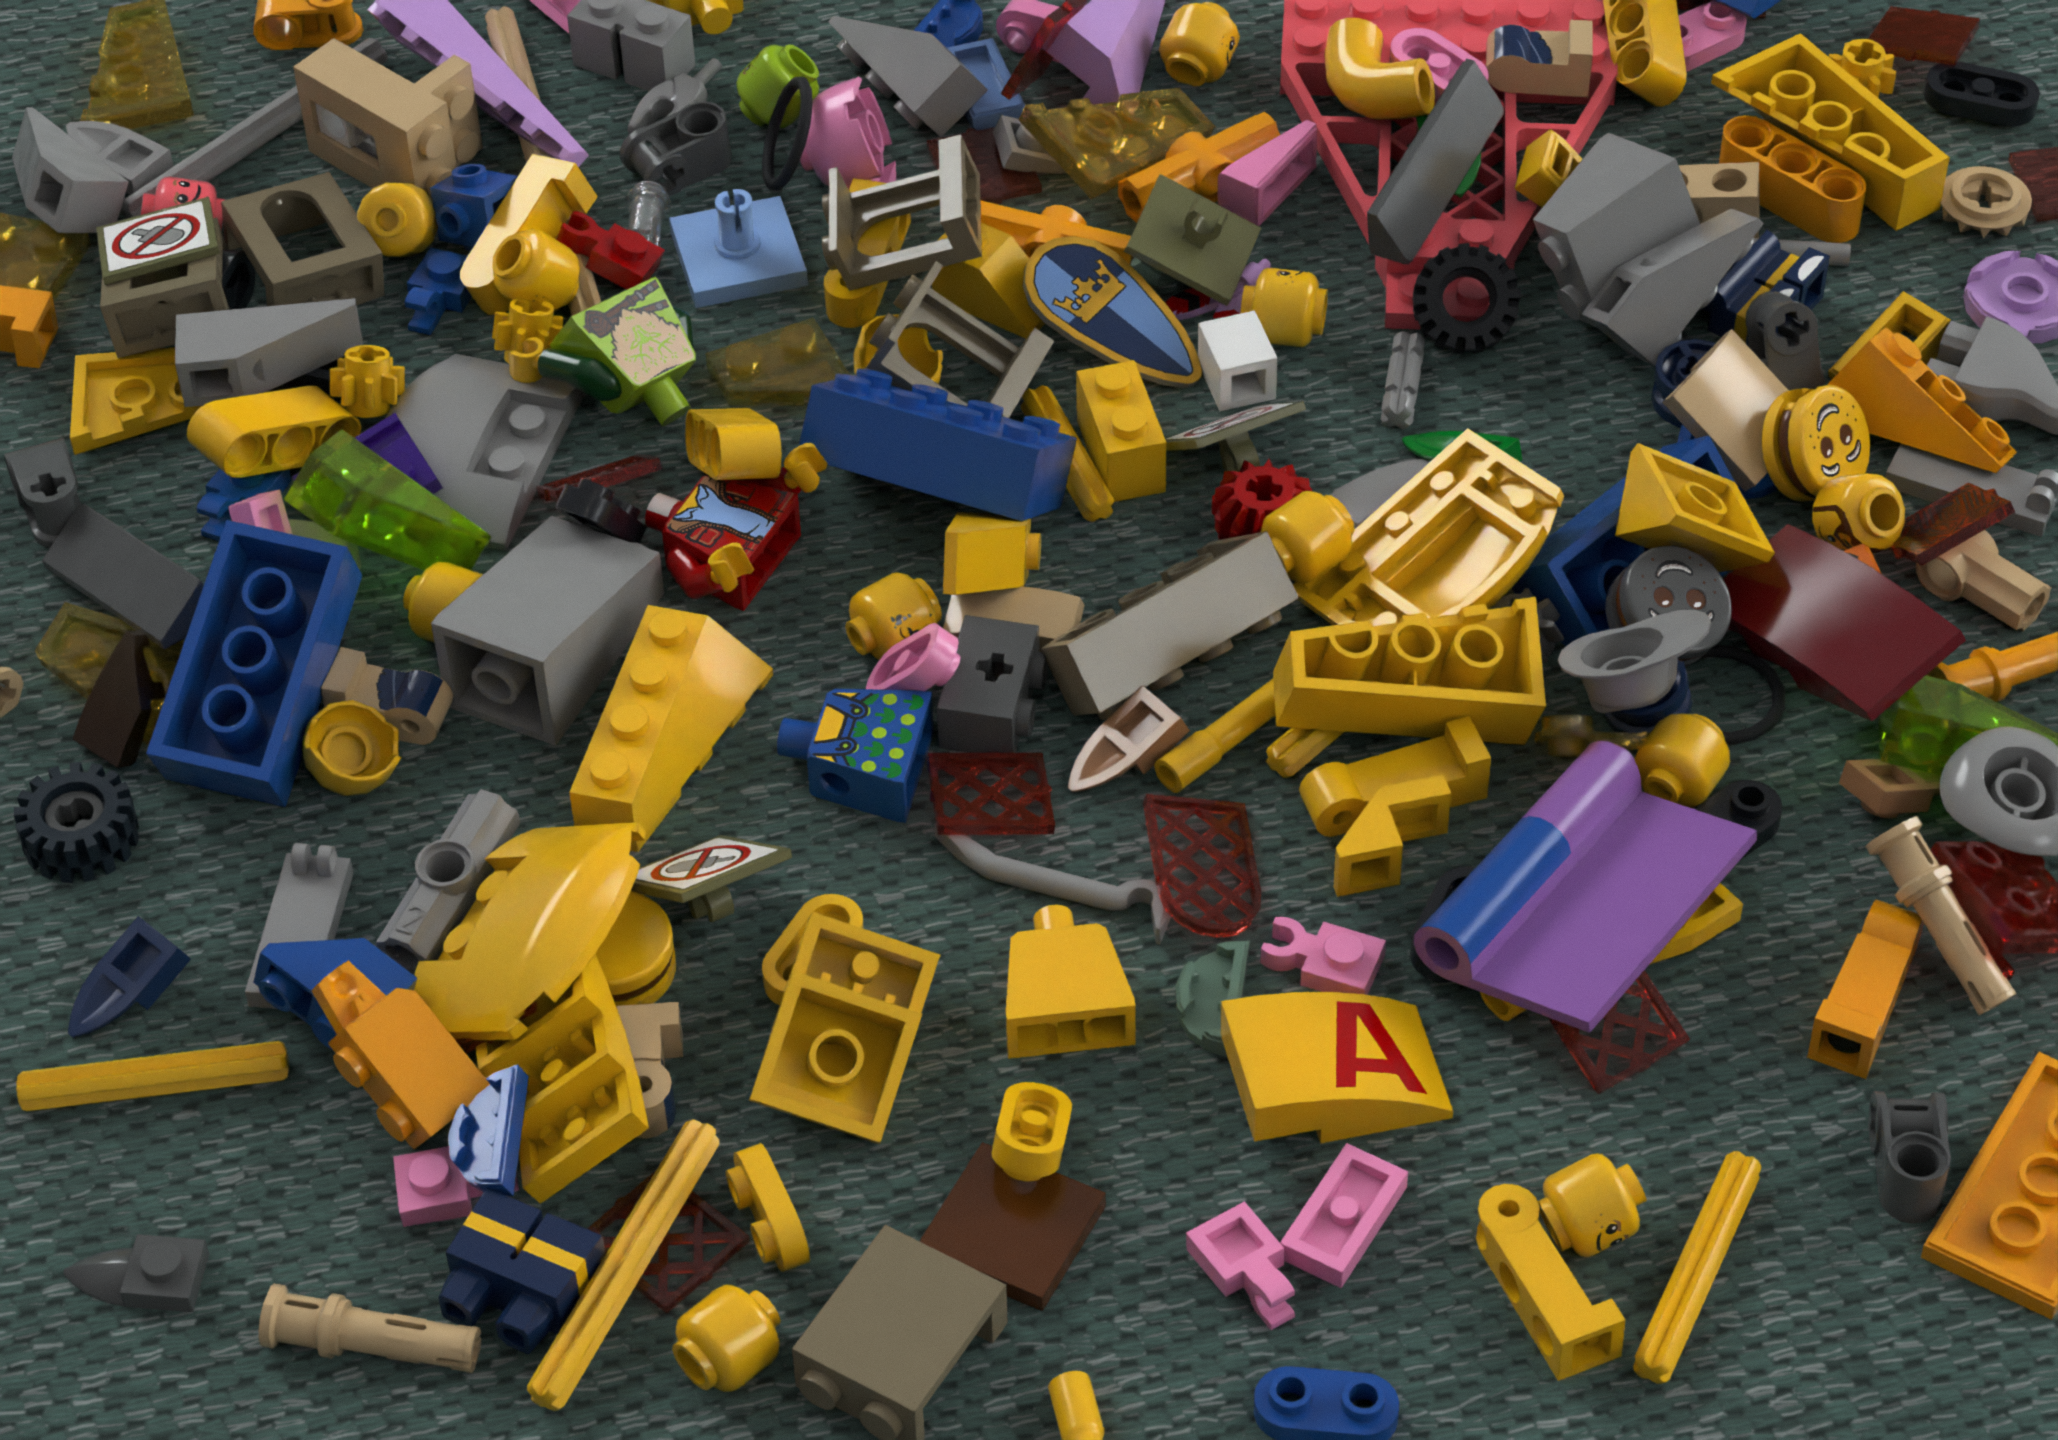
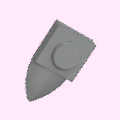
M98 121L69 122L66 125L69 136L129 181L126 193L129 195L173 167L170 149L128 128Z

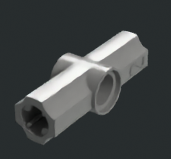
M480 789L476 794H468L440 840L426 845L418 853L415 861L417 877L376 941L378 949L410 973L415 974L418 961L438 959L443 951V943L446 937L464 919L477 899L476 891L493 869L484 858L509 841L520 825L518 811L508 805L501 795Z

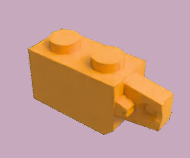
M349 960L325 976L311 990L337 1034L328 1044L336 1053L333 1055V1060L338 1071L351 1085L357 1088L362 1086L379 1107L376 1110V1114L380 1123L396 1140L400 1142L406 1140L410 1147L416 1149L453 1120L456 1110L462 1103L468 1107L475 1096L490 1085L416 990L395 988L388 995H385Z

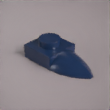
M138 916L96 964L83 983L73 1005L68 1034L76 1038L101 1029L125 1014L137 1002L148 1011L191 958Z

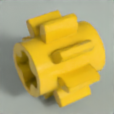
M1855 39L1844 43L1842 55L1829 54L1828 57L1876 97L1879 98V92L1883 94L1893 93L1897 72L1892 69L1894 55L1886 54L1884 48L1879 43L1869 39Z
M515 298L510 302L509 313L495 312L492 338L495 339L494 349L504 350V360L509 364L508 353L515 350L523 354L522 344L530 337H537L542 340L544 350L551 348V342L563 328L564 317L553 316L554 306L548 301L536 300L531 302L529 299Z
M359 345L351 347L345 351L344 358L337 359V367L330 368V396L341 397V405L356 417L374 418L387 414L390 410V404H397V395H402L405 391V367L393 366V357H390L387 349L380 346Z

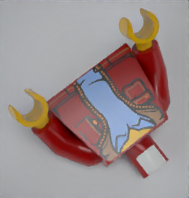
M804 443L793 449L785 458L784 467L780 469L778 478L714 480L707 475L698 481L684 501L662 493L656 494L651 499L645 514V524L651 529L662 532L666 567L686 596L691 599H699L712 594L739 610L744 611L801 536L798 493L801 490L805 493L814 491L820 482V477L817 473L824 471L828 466V463L814 444Z

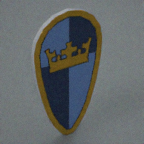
M1077 236L1054 238L1036 248L1024 268L1023 290L1029 306L1045 324L1072 343L1109 364L1135 360L1142 379L1178 388H1188L1197 384L1202 375V368L1196 349L1185 328L1146 280L1117 252L1098 241Z

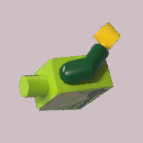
M656 276L571 316L551 342V348L544 350L542 340L537 337H530L522 344L523 354L515 350L508 353L509 372L514 380L521 383H531L546 377L568 383L600 401L612 413L620 414L645 401L663 427L682 417L691 408L676 386L696 361L691 317L687 312L671 305Z

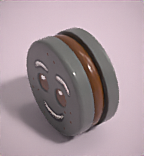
M1658 546L1642 553L1614 579L1608 590L1605 604L1609 629L1622 628L1676 610L1694 609L1706 613L1711 620L1709 633L1698 645L1678 657L1680 662L1684 661L1685 668L1695 663L1721 641L1729 628L1732 616L1730 594L1720 573L1701 555L1679 546Z

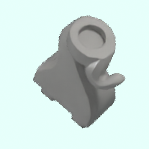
M1986 316L1980 330L1950 321L1940 342L1937 359L1955 365L1930 358L1927 366L1937 376L1944 375L1953 380L1966 396L1965 402L1981 418L1988 417L1995 422H2022L2045 432L2058 435V385L2037 348L2023 334L2010 325Z

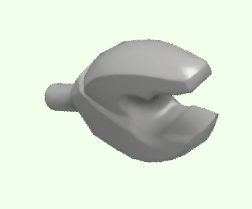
M712 58L694 77L681 73L673 77L672 80L662 82L653 87L634 110L628 124V133L630 134L638 128L649 126L662 116L668 117L680 111L688 104L707 101L708 93L705 85L722 69L720 61Z

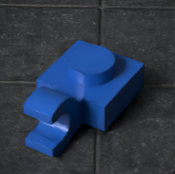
M435 248L429 249L407 282L408 294L404 302L405 307L415 309L414 316L408 323V330L431 335L446 309L463 312L472 298L460 279V270L468 256Z
M219 469L205 485L206 494L201 498L196 507L197 513L210 517L209 521L201 529V536L216 541L220 540L226 520H232L228 506L260 493L280 489L282 494L291 482L290 469L242 478H232Z

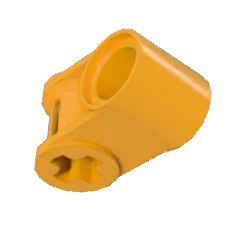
M257 0L253 35L258 43L270 50H292L293 48L322 47L333 38L345 45H349L362 36L364 29L360 16L353 10V0ZM335 24H336V28H337V32H336V33L332 31V27H333Z

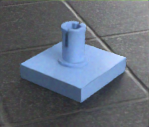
M733 189L734 205L730 206L728 192L724 191L718 194L715 199L716 209L669 218L671 235L695 308L808 286L807 269L781 196L752 201V197L747 191Z

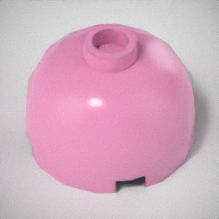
M859 76L838 83L822 91L813 99L810 129L800 163L805 171L814 169L821 182L829 186V169L835 167L838 168L848 190L853 178L884 183L896 181V160L884 167V147L892 144L887 124L871 89L867 87L859 90L862 82Z

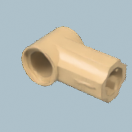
M1964 522L1963 525L1958 527L1963 528L1952 533L1958 526V524L1955 525L1949 534L1944 535L1947 537L1938 540L1919 557L1916 562V573L1919 581L1927 591L1944 601H1953L1962 596L2015 630L2020 629L2024 631L2037 619L2039 613L2048 602L2051 587L1998 555V548L1994 539L1985 529L1975 523Z

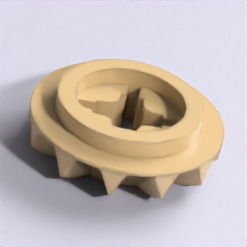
M1975 166L1957 170L1946 177L1940 203L1943 211V220L1958 222L1960 233L1970 229L1978 230L1984 239L1989 231L1994 230L2003 236H2007L2012 227L2024 226L2031 208L2032 198L2027 186L2016 176L1997 168ZM1980 195H1985V201H1988L1989 208L1980 207L1978 202Z

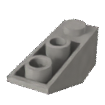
M833 16L828 21L843 37L836 45L840 51L859 69L865 63L872 68L865 77L887 99L894 93L900 98L893 107L916 130L925 123L940 137L945 135L988 91L971 71L933 34Z
M26 107L12 156L26 208L58 233H97L96 227L117 222L129 181L36 109Z
M1731 208L1618 266L1583 311L1582 315L1628 354L1656 366L1658 355L1667 346L1681 340L1683 329L1698 310L1703 309L1712 301L1717 293L1718 283L1727 271L1750 251L1754 242V236L1764 223L1757 217Z
M355 298L176 315L175 366L185 407L203 406L214 400L265 393L343 357L345 351L351 347L363 345Z

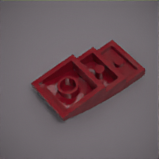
M1789 524L1768 540L1775 552L1768 563L1734 569L1723 579L1728 588L1732 604V616L1728 629L1741 634L1753 654L1788 669L1799 689L1871 722L1966 641L1960 629L1901 586L1832 544Z

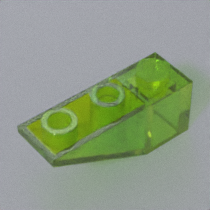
M342 429L310 453L284 498L287 503L332 535L424 571L436 562H449L472 570L492 538L490 534Z
M1927 675L1880 715L1878 721L1880 761L1939 776L1942 775L1945 764L1958 748L1974 736L1993 728L2018 727L2031 730L2045 736L2058 746V733L1962 684Z

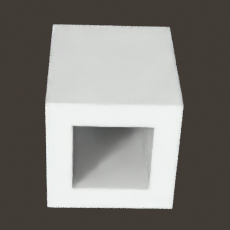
M1255 310L1198 323V358L1202 374L1219 411L1276 399L1277 356Z

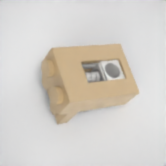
M333 38L293 67L309 151L371 188L386 182L411 183L424 189L432 198L430 187L451 176L453 169L462 163L472 160L477 152L483 148L471 64L456 55L451 56L416 83H412Z

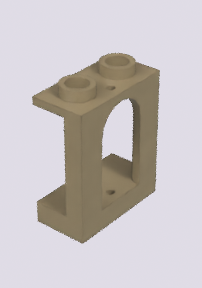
M961 134L939 140V170L850 193L838 168L829 169V194L822 196V207L825 219L829 225V235L822 237V249L830 270L838 269L849 291L928 271L935 261L944 267L982 257L980 174ZM940 205V223L948 238L883 255L869 256L858 251L857 246L860 237L873 224L885 219Z
M330 172L221 201L224 239L227 249L233 250L241 247L245 251L246 256L265 285L267 306L355 298L356 305L385 295L382 252L366 227L358 221L357 213ZM327 222L343 247L291 262L276 237Z
M214 218L220 254L181 264V277L157 282L155 273L152 272L108 285L104 284L102 278L100 308L118 358L175 345L176 315L230 310L222 288L223 249H227L217 218Z
M935 261L922 280L912 274L893 302L895 306L902 310L896 318L888 312L869 341L870 344L877 348V351L865 369L891 375L893 377L891 385L903 389L912 390L914 384H920L945 390L948 392L946 401L967 406L966 402L912 367L900 353L897 340L903 330L910 327L923 328L934 333L999 377L985 402L1003 407L1002 417L1009 418L1054 340L1034 328L1022 345L1017 347L930 288L943 267L937 261Z

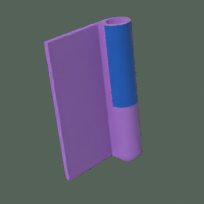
M1593 742L1414 934L1416 952L1431 971L1447 980L1590 1033L1757 841V830L1642 792L1641 776L1631 753L1624 747L1611 742Z

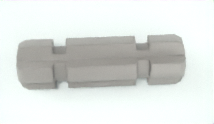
M1401 331L1393 338L1392 355L1390 356L1385 384L1386 391L1381 407V421L1388 428L1397 426L1401 429H1406L1413 423L1414 405L1417 399L1425 339L1418 332L1409 334Z

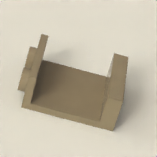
M884 1225L793 1346L792 1356L796 1387L799 1388L808 1401L817 1407L825 1410H831L836 1407L858 1418L871 1434L881 1440H924L923 1408L976 1335L994 1343L1008 1323L1006 1284L900 1231Z

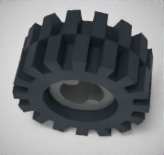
M81 762L70 763V773L61 775L59 766L48 769L50 780L45 782L38 775L29 782L32 793L24 790L20 792L17 797L20 807H14L13 816L24 855H26L28 864L34 870L40 867L42 876L50 880L58 871L63 883H73L75 873H82L84 882L96 880L93 870L101 867L106 875L117 870L114 862L115 857L123 862L129 859L132 855L129 845L137 846L139 840L137 829L140 828L130 789L126 781L121 782L120 775L111 769L105 775L103 765L95 763L91 764L88 772H84ZM79 815H82L83 820H79L75 827H65V822H75V820L79 819Z

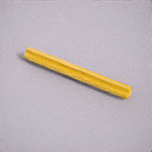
M691 1119L682 1126L527 1384V1391L531 1395V1400L539 1407L559 1411L567 1403L720 1144L719 1138L715 1135L716 1129L710 1124H702L697 1120Z

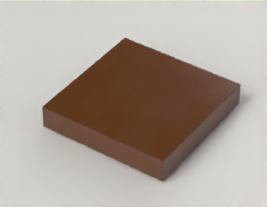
M982 1142L921 1237L920 1242L1006 1284L1007 1297L1043 1311L1106 1208V1193L1057 1172L1030 1182L1014 1179L1008 1176L1003 1168L993 1160L991 1155L992 1146Z

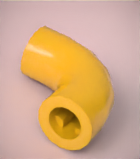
M1356 17L1344 18L1330 26L1324 54L1326 79L1330 89L1348 110L1376 120L1407 119L1430 114L1435 105V88L1432 73L1424 59L1416 58L1394 63H1382L1380 60L1384 41L1383 34L1377 25L1368 20Z

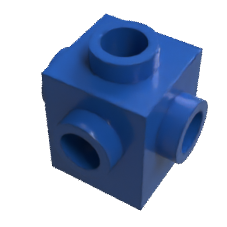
M465 164L452 170L451 176L430 187L433 207L436 212L439 241L464 245L466 250L471 251L518 176L489 171L481 164Z

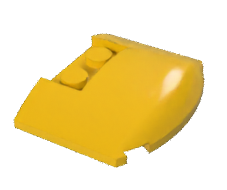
M1467 428L1354 529L1352 548L1345 560L1312 582H1295L1293 584L1299 597L1297 600L1332 625L1369 620L1373 626L1399 622L1402 615L1425 612L1427 618L1458 614L1461 607L1486 604L1487 609H1490L1516 584L1540 552L1551 531L1557 508L1561 507L1564 494L1560 487Z
M638 822L535 828L505 842L484 858L494 868L493 874L489 875L480 884L476 891L477 899L461 924L454 928L446 937L443 943V952L438 960L418 961L414 974L417 977L414 990H416L456 1041L517 1040L528 1030L519 1020L525 1013L526 1008L539 997H549L555 1003L575 981L610 932L637 877L640 864L629 853L631 841H645L646 830Z

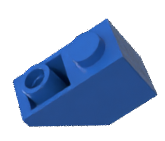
M365 938L269 943L260 952L253 983L259 987L260 993L268 1003L280 1011H291L312 1027L313 1033L321 1043L333 1050L328 1042L337 1034L311 991L325 976L349 960L385 995H388L395 988L414 990L417 977Z

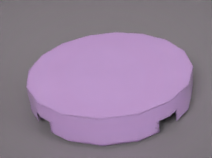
M2005 251L1985 257L1971 269L1963 298L1966 312L1978 327L1981 328L1986 316L2010 325L2023 334L2031 343H2044L2058 338L2057 260L2036 253L2035 259L2020 257L2021 251Z

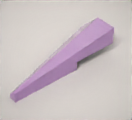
M375 0L367 9L398 43L434 67H438L453 55L471 64L476 104L487 115L551 158L574 162L579 167L589 156L448 0Z
M1091 0L1064 25L1047 51L1090 87L1081 102L1099 117L1109 120L1112 127L1120 134H1123L1131 124L1165 0Z

